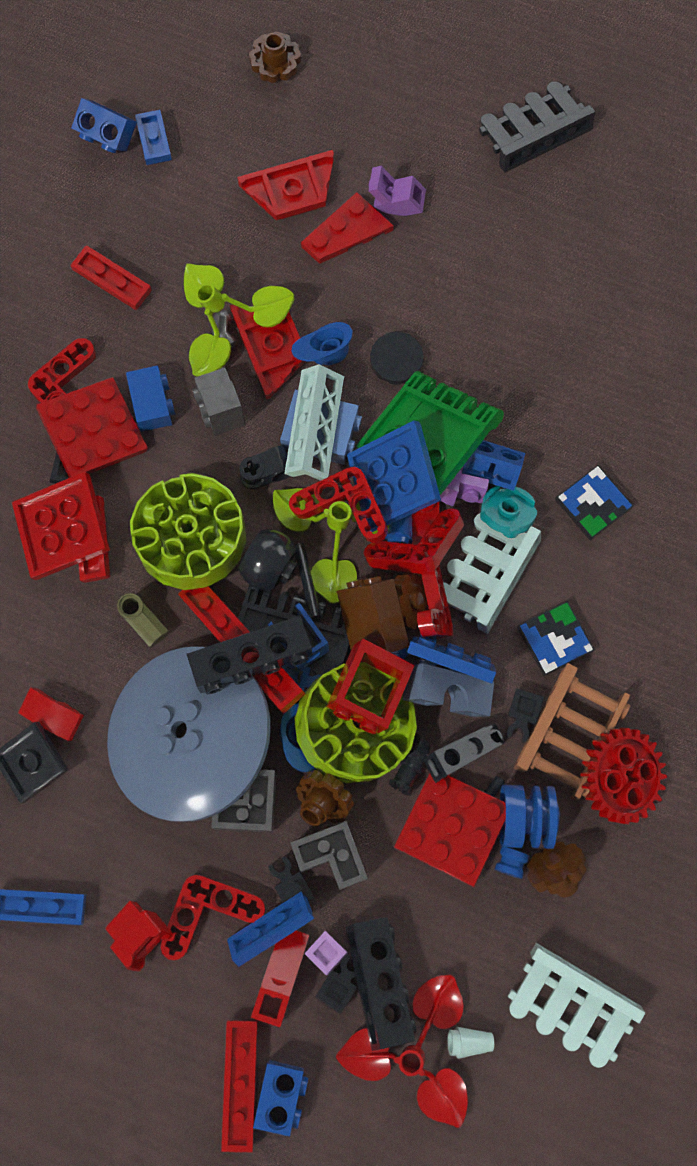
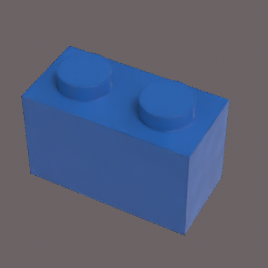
M158 365L126 372L135 417L140 431L144 432L173 425L171 415H175L172 398H166L165 391L170 390L166 374L161 375Z

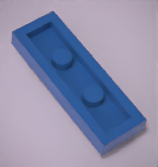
M0 889V920L83 925L87 894Z
M299 892L227 939L232 961L238 967L314 919L308 898L303 892Z

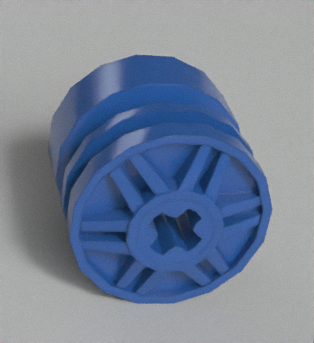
M502 785L499 800L506 804V822L499 835L501 847L522 848L525 835L529 834L532 848H539L542 836L544 848L554 849L559 830V805L554 786H545L542 797L540 787L533 786L530 798L526 799L523 785Z

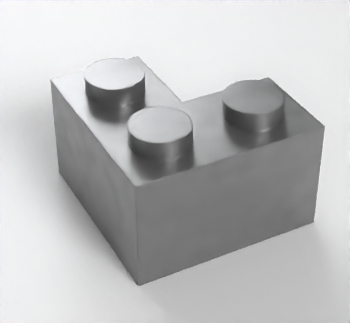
M226 368L194 378L197 386L192 389L194 397L199 405L205 427H211L214 436L245 425L241 404Z
M260 770L252 785L244 793L243 799H238L224 811L212 816L211 828L214 830L273 833L276 789L275 770Z
M347 821L290 843L301 872L329 862L339 890L368 879Z

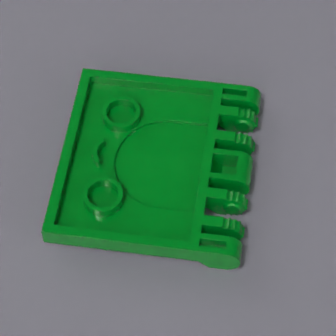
M416 371L356 447L358 449L414 420L420 422L438 490L441 495L488 433L498 427L503 420L504 412L484 402L477 408L478 399L468 396L467 393L454 387H449L442 382L436 387L435 379Z

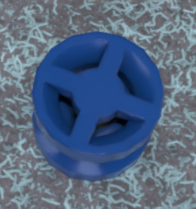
M501 847V860L496 863L495 870L523 879V866L528 862L530 856L511 848Z

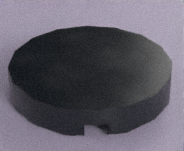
M399 331L389 332L379 337L373 344L370 353L371 368L375 375L382 381L385 380L394 385L405 384L414 372L421 370L424 359L422 347L417 339L408 333Z

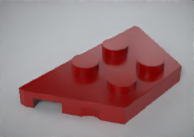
M330 150L237 177L238 185L276 221L325 207L334 152Z
M232 304L230 305V311L267 400L306 362L295 358L291 352L292 345L300 339L290 312L279 324L273 327H262L255 322L254 312H248Z

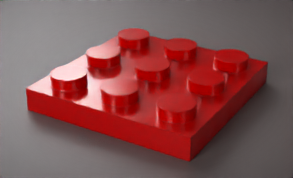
M113 377L36 405L38 414L69 478L83 472L90 474L147 452L148 447Z
M86 472L80 473L12 502L31 579L39 580L110 551L90 474Z
M429 774L394 848L475 888L506 822V804L451 776H447L435 783L431 774Z

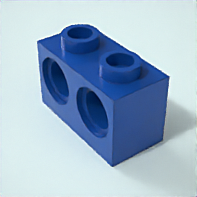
M81 98L71 128L80 132V138L91 143L97 140L102 143L101 148L116 154L117 150L127 151L137 121L93 100ZM92 116H94L95 118V125L93 128H91L89 125V121ZM116 126L118 134L117 137L113 139L112 129Z
M483 440L464 464L462 474L488 479L490 484L514 491L522 469L525 453Z
M272 1060L268 1061L253 1128L289 1137L292 1128L298 1129L302 1109L296 1108L298 1096L305 1097L309 1078L303 1076L304 1068ZM280 1075H290L294 1080L293 1088L282 1090L277 1084V1078ZM277 1106L283 1107L287 1112L286 1120L283 1122L274 1121L270 1115L272 1108Z

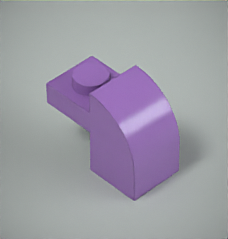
M382 166L372 168L369 192L375 197L374 207L386 214L400 216L423 212L426 189L414 176L394 179Z
M462 467L440 495L441 501L450 506H454L456 498L467 502L482 503L488 489L489 480L462 474Z

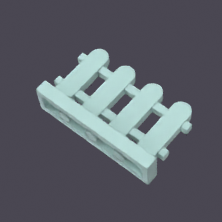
M478 514L474 519L476 529L481 531L478 538L466 536L462 539V551L468 555L464 562L459 559H453L448 563V573L454 579L450 585L444 582L443 584L448 605L465 613V620L471 622L473 618L476 619L478 629L488 634L541 542V531L531 526L527 533H520L515 538H507L503 533L490 528L480 519V514ZM488 535L505 543L504 549L501 551L485 543ZM513 548H516L517 551L515 555L511 556V551L513 550ZM475 558L493 567L489 574L471 566ZM502 571L504 572V574L499 580L496 577L498 576L499 572ZM461 582L479 590L475 598L458 590ZM489 595L490 598L488 602L484 603L483 600L485 596Z
M535 943L530 952L532 959L535 961L532 965L526 962L523 970L527 972V975L517 992L511 989L508 994V998L512 999L509 1005L511 1015L521 1019L527 1015L529 1010L538 1015L536 1028L543 1035L552 1033L554 1028L558 1027L564 1031L562 1042L569 1051H576L582 1043L591 1048L589 1060L595 1067L605 1066L609 1059L615 1062L618 1054L614 1052V1049L624 1032L630 1035L633 1030V1026L629 1024L630 1021L634 1020L640 1023L645 1015L642 1006L538 943ZM551 971L561 976L558 981L549 976ZM545 983L552 987L553 991L542 1008L535 1004L534 1001ZM578 987L587 992L585 997L575 992ZM572 999L580 1004L570 1024L560 1018ZM605 1003L614 1008L612 1013L602 1008ZM597 1016H600L606 1020V1023L597 1039L594 1040L587 1033Z

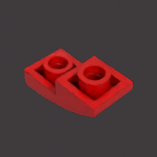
M30 687L18 712L33 723L40 722L45 730L67 741H72L84 717L83 714L65 702L56 701L38 688Z

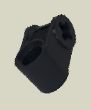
M275 446L265 452L243 459L239 467L243 486L253 490L289 478V475L284 474L287 461V452L284 446ZM253 470V473L256 475L252 476L249 471Z

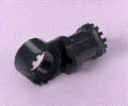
M415 733L412 748L404 760H401V766L394 779L389 781V785L393 789L397 790L399 788L398 792L402 790L401 793L407 796H411L413 792L412 787L418 775H422L424 772L422 767L423 759L430 753L428 749L431 750L429 742L418 733Z

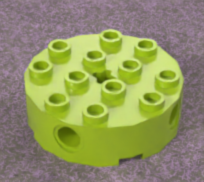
M194 473L182 474L178 478H171L166 482L162 480L152 485L137 501L130 520L132 545L147 573L163 585L182 590L204 588L225 578L240 561L246 544L243 514L231 490L214 478Z
M362 662L359 664L344 699L381 716L396 678ZM342 664L315 679L305 691L306 694L300 699L295 715L297 742L307 761L323 775L331 774L343 783L367 782L379 778L396 768L401 760H404L410 752L417 729L414 704L404 701L402 694L387 730L371 734L360 727L356 728L353 720L340 719L333 714L334 710L326 707L345 664Z

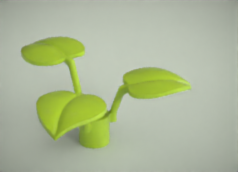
M187 263L184 273L186 299L196 308H205L204 313L208 316L214 331V336L202 334L193 341L189 351L192 374L198 377L219 370L230 357L231 343L226 338H219L220 333L212 315L213 313L220 312L224 308L226 301L248 312H254L253 317L258 325L273 327L287 316L294 302L295 295L284 287L267 286L254 293L252 297L254 306H248L228 297L225 293H220L224 286V276L218 268L209 265Z
M302 488L274 490V511L281 524L287 529L295 532H304L310 527L311 521L319 522L327 517L328 526L335 531L333 561L329 559L318 561L312 567L311 574L315 591L329 603H339L337 591L347 588V582L357 580V572L353 563L348 560L338 561L341 531L348 527L350 519L352 522H356L350 506L345 502L337 501L329 507V510L325 509L320 515L316 514L307 519H299L289 508V500L294 493L302 490ZM313 494V495H312V497H313V499H314L313 501H314L316 504H318L319 501H318L317 498L315 497V494ZM304 500L300 501L299 508L301 510L306 508ZM358 502L356 507L357 510L361 511L360 504Z

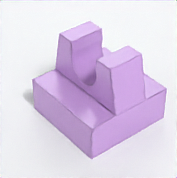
M325 931L304 954L328 976L348 952Z

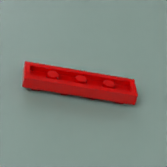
M227 1020L221 1152H253L258 1021Z

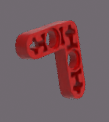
M85 338L74 340L29 378L28 388L39 403L66 394L61 388L95 360L96 351L91 341ZM82 348L87 350L88 354L84 356L79 354L78 350ZM69 356H72L73 360L75 359L76 365H73ZM60 363L69 365L68 372L63 375L55 373V368ZM37 383L45 384L50 394L47 396L41 388L37 387Z
M357 467L346 468L297 491L289 500V508L299 519L310 518L323 512L325 509H329L334 502H344L347 500L359 529L367 541L378 543L384 540L388 534L387 524L367 478L361 469ZM353 476L357 479V485L355 486L350 484V478ZM341 482V484L343 485L342 487L345 490L344 492H341V489L339 488L337 483ZM326 487L335 488V494L330 499L321 498V493ZM313 494H315V497H316L317 500L319 501L318 504H316V503L313 501V500H314L313 497H312ZM367 498L371 500L369 509L366 511L357 510V503L361 499ZM302 500L306 502L304 510L299 508L300 501ZM372 517L378 527L376 534L370 531L371 526L367 520Z
M447 509L440 512L418 545L387 541L370 543L363 551L368 565L372 568L418 574L432 572L438 567L463 529L464 523L460 512L457 509ZM442 539L439 542L432 543L435 540ZM406 555L403 558L395 560L399 556Z
M438 565L432 572L421 574L429 607L428 610L417 613L418 627L424 638L441 639L453 636L451 615L440 566Z
M201 875L190 876L182 886L167 926L171 932L173 926L181 931H189L188 938L185 935H181L179 945L183 946V950L176 951L172 955L170 953L171 948L167 944L169 941H174L178 933L172 932L173 935L170 939H162V954L169 960H178L187 954L204 907L245 922L253 923L264 916L266 910L265 903L256 895ZM197 880L202 881L201 887L208 890L211 889V884L216 885L211 894L210 903L205 902V899L208 897L205 894L198 893L196 897H193V891L189 889L190 883L196 884ZM221 890H228L233 897L231 905L226 908L220 907L216 902V896ZM238 894L244 896L241 900L243 903L251 904L252 900L257 901L256 907L260 909V913L253 914L252 918H249L247 916L248 911L238 907V914L232 912L237 905ZM184 908H188L194 913V921L189 926H183L178 921V914Z

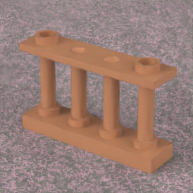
M567 663L563 667L537 719V723L533 727L513 768L522 773L526 772L528 768H537L573 787L574 791L570 798L576 801L581 796L586 797L589 793V789L581 787L587 782V778L582 776L579 778L541 758V754L537 750L541 742L545 744L549 742L583 761H589L591 757L586 753L587 749L553 732V728L550 727L553 718L562 717L599 736L598 740H601V733H609L610 729L615 728L618 720H623L630 708L627 701L630 695L624 693L617 701L579 682V678L575 677L578 668ZM573 691L612 711L606 725L603 726L566 707V703L562 701L566 692L572 693ZM585 766L583 772H586L588 767Z

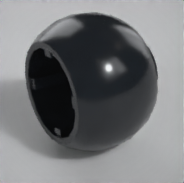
M272 529L260 530L239 565L240 575L249 585L259 590H274L279 582L286 585L298 565L293 560L297 551L291 539L282 532Z

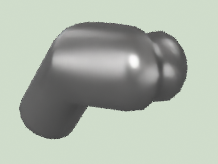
M226 310L215 313L213 318L220 333L219 338L228 339L231 343V349L234 348L237 340L227 331L228 324L232 320L231 314Z

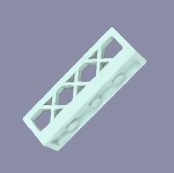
M320 364L301 371L284 473L292 477L306 474L318 480H323L329 475L344 376ZM326 378L334 381L333 390L330 394L325 385ZM324 402L329 410L327 419L324 418L321 412V406ZM320 428L325 436L324 444L320 445L317 438V431ZM316 454L321 463L320 471L312 468L313 456Z

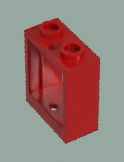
M361 639L354 644L326 707L334 710L333 714L340 719L347 721L351 719L359 723V727L368 733L376 734V732L380 733L387 730L415 665L365 639ZM361 661L396 678L381 716L344 699Z

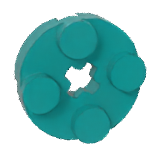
M500 486L493 487L483 497L480 519L493 530L503 533L505 537L515 538L518 534L528 531L533 526L537 516V510L534 506L535 500L527 491L519 487H515L514 491L500 489ZM503 508H512L513 512H507Z

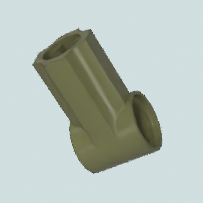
M125 594L118 600L117 609L120 615L150 648L161 642L169 633L136 594ZM136 602L139 604L138 611L132 615L126 614L125 607L127 604Z

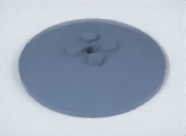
M185 647L171 650L144 665L134 674L122 690L112 711L109 723L108 757L114 778L120 789L142 811L154 817L173 822H192L206 819L234 804L244 795L256 779L264 763L269 746V708L263 690L254 676H251L252 680L247 683L235 685L233 682L223 686V690L210 695H207L206 692L200 694L186 654L205 647ZM227 661L219 662L215 667V671L218 673L228 671L230 663ZM185 723L187 732L182 738H178L176 729L180 724Z

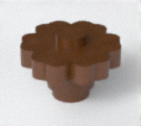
M271 32L269 34H262L259 39L254 40L253 50L249 52V61L252 71L260 73L261 80L276 83L279 78L287 81L297 73V65L301 62V53L298 43L291 42L288 34Z
M404 572L403 575L396 576L394 584L405 630H415L418 626L417 613L426 610L428 603L424 585H422V576L417 573Z
M318 770L306 772L296 787L298 799L302 802L300 815L306 823L312 826H318L327 819L332 823L343 822L354 806L352 794L344 790L343 782L328 773L323 775Z
M557 842L554 849L544 848L543 853H536L532 856L531 861L527 864L530 871L527 874V878L537 892L548 890L550 894H557L559 897H570L577 892L579 888L578 883L587 871L584 865L586 857L582 849L577 847L576 844L571 843L565 846L563 842Z

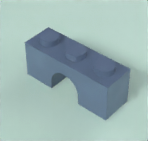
M420 660L419 664H416L403 692V700L425 706L443 705L446 690H448L451 697L450 712L469 717L490 716L494 682L491 684L445 666L439 668L437 663L429 660Z

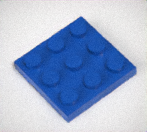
M414 420L347 454L350 467L361 469L367 478L387 525L441 501L420 422ZM353 476L354 485H357L355 476ZM364 498L359 501L361 511L369 509L371 500ZM372 517L368 518L367 520L371 526L370 531H376L377 525Z
M414 635L407 653L491 684L493 683L496 670L495 665L491 663L490 657L475 653L474 657L464 654V648L448 643L447 647L437 644V639L424 638L422 635L420 637Z

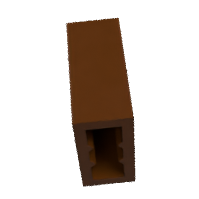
M381 576L367 578L364 581L363 579L347 582V588L337 591L351 650L354 644L361 639H365L390 653L409 647L393 579L381 580Z

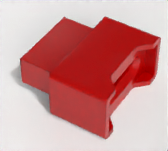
M129 901L105 927L115 941L110 946L112 951L127 970L138 972L144 968L145 957L162 939H170L173 935L156 912L143 910L134 901Z

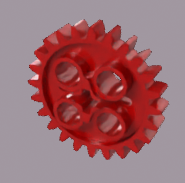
M620 728L610 729L609 733H601V740L592 741L595 750H586V753L591 757L590 760L582 761V764L588 767L586 772L580 773V776L587 778V782L581 787L590 791L585 799L594 801L591 809L598 810L599 816L608 818L610 822L629 824V822L638 823L639 817L648 818L647 810H656L653 801H662V798L658 795V790L666 789L665 786L660 784V780L667 778V775L662 774L660 769L664 768L666 763H660L658 759L663 753L654 751L657 743L648 742L649 735L640 734V730Z

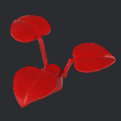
M452 975L436 976L426 981L417 990L413 999V1012L417 1017L427 1021L416 1045L405 1047L400 1056L394 1052H388L389 1048L372 1051L367 1028H363L349 1038L336 1054V1059L348 1072L368 1081H378L388 1076L391 1071L389 1058L398 1063L400 1070L407 1076H416L418 1074L420 1076H427L429 1079L423 1081L417 1091V1102L421 1111L435 1121L460 1128L464 1122L468 1106V1095L464 1080L456 1071L450 1068L441 1069L435 1076L431 1071L425 1070L423 1068L425 1053L421 1049L432 1023L437 1028L448 1029L456 1025L462 1017L464 1008L463 998L455 977Z

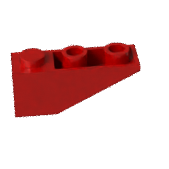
M296 930L275 944L251 1018L281 1027L310 936L309 934Z

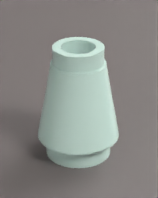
M456 1027L455 1030H449L447 1043L450 1056H456L460 1059L493 1052L494 1050L492 1032Z

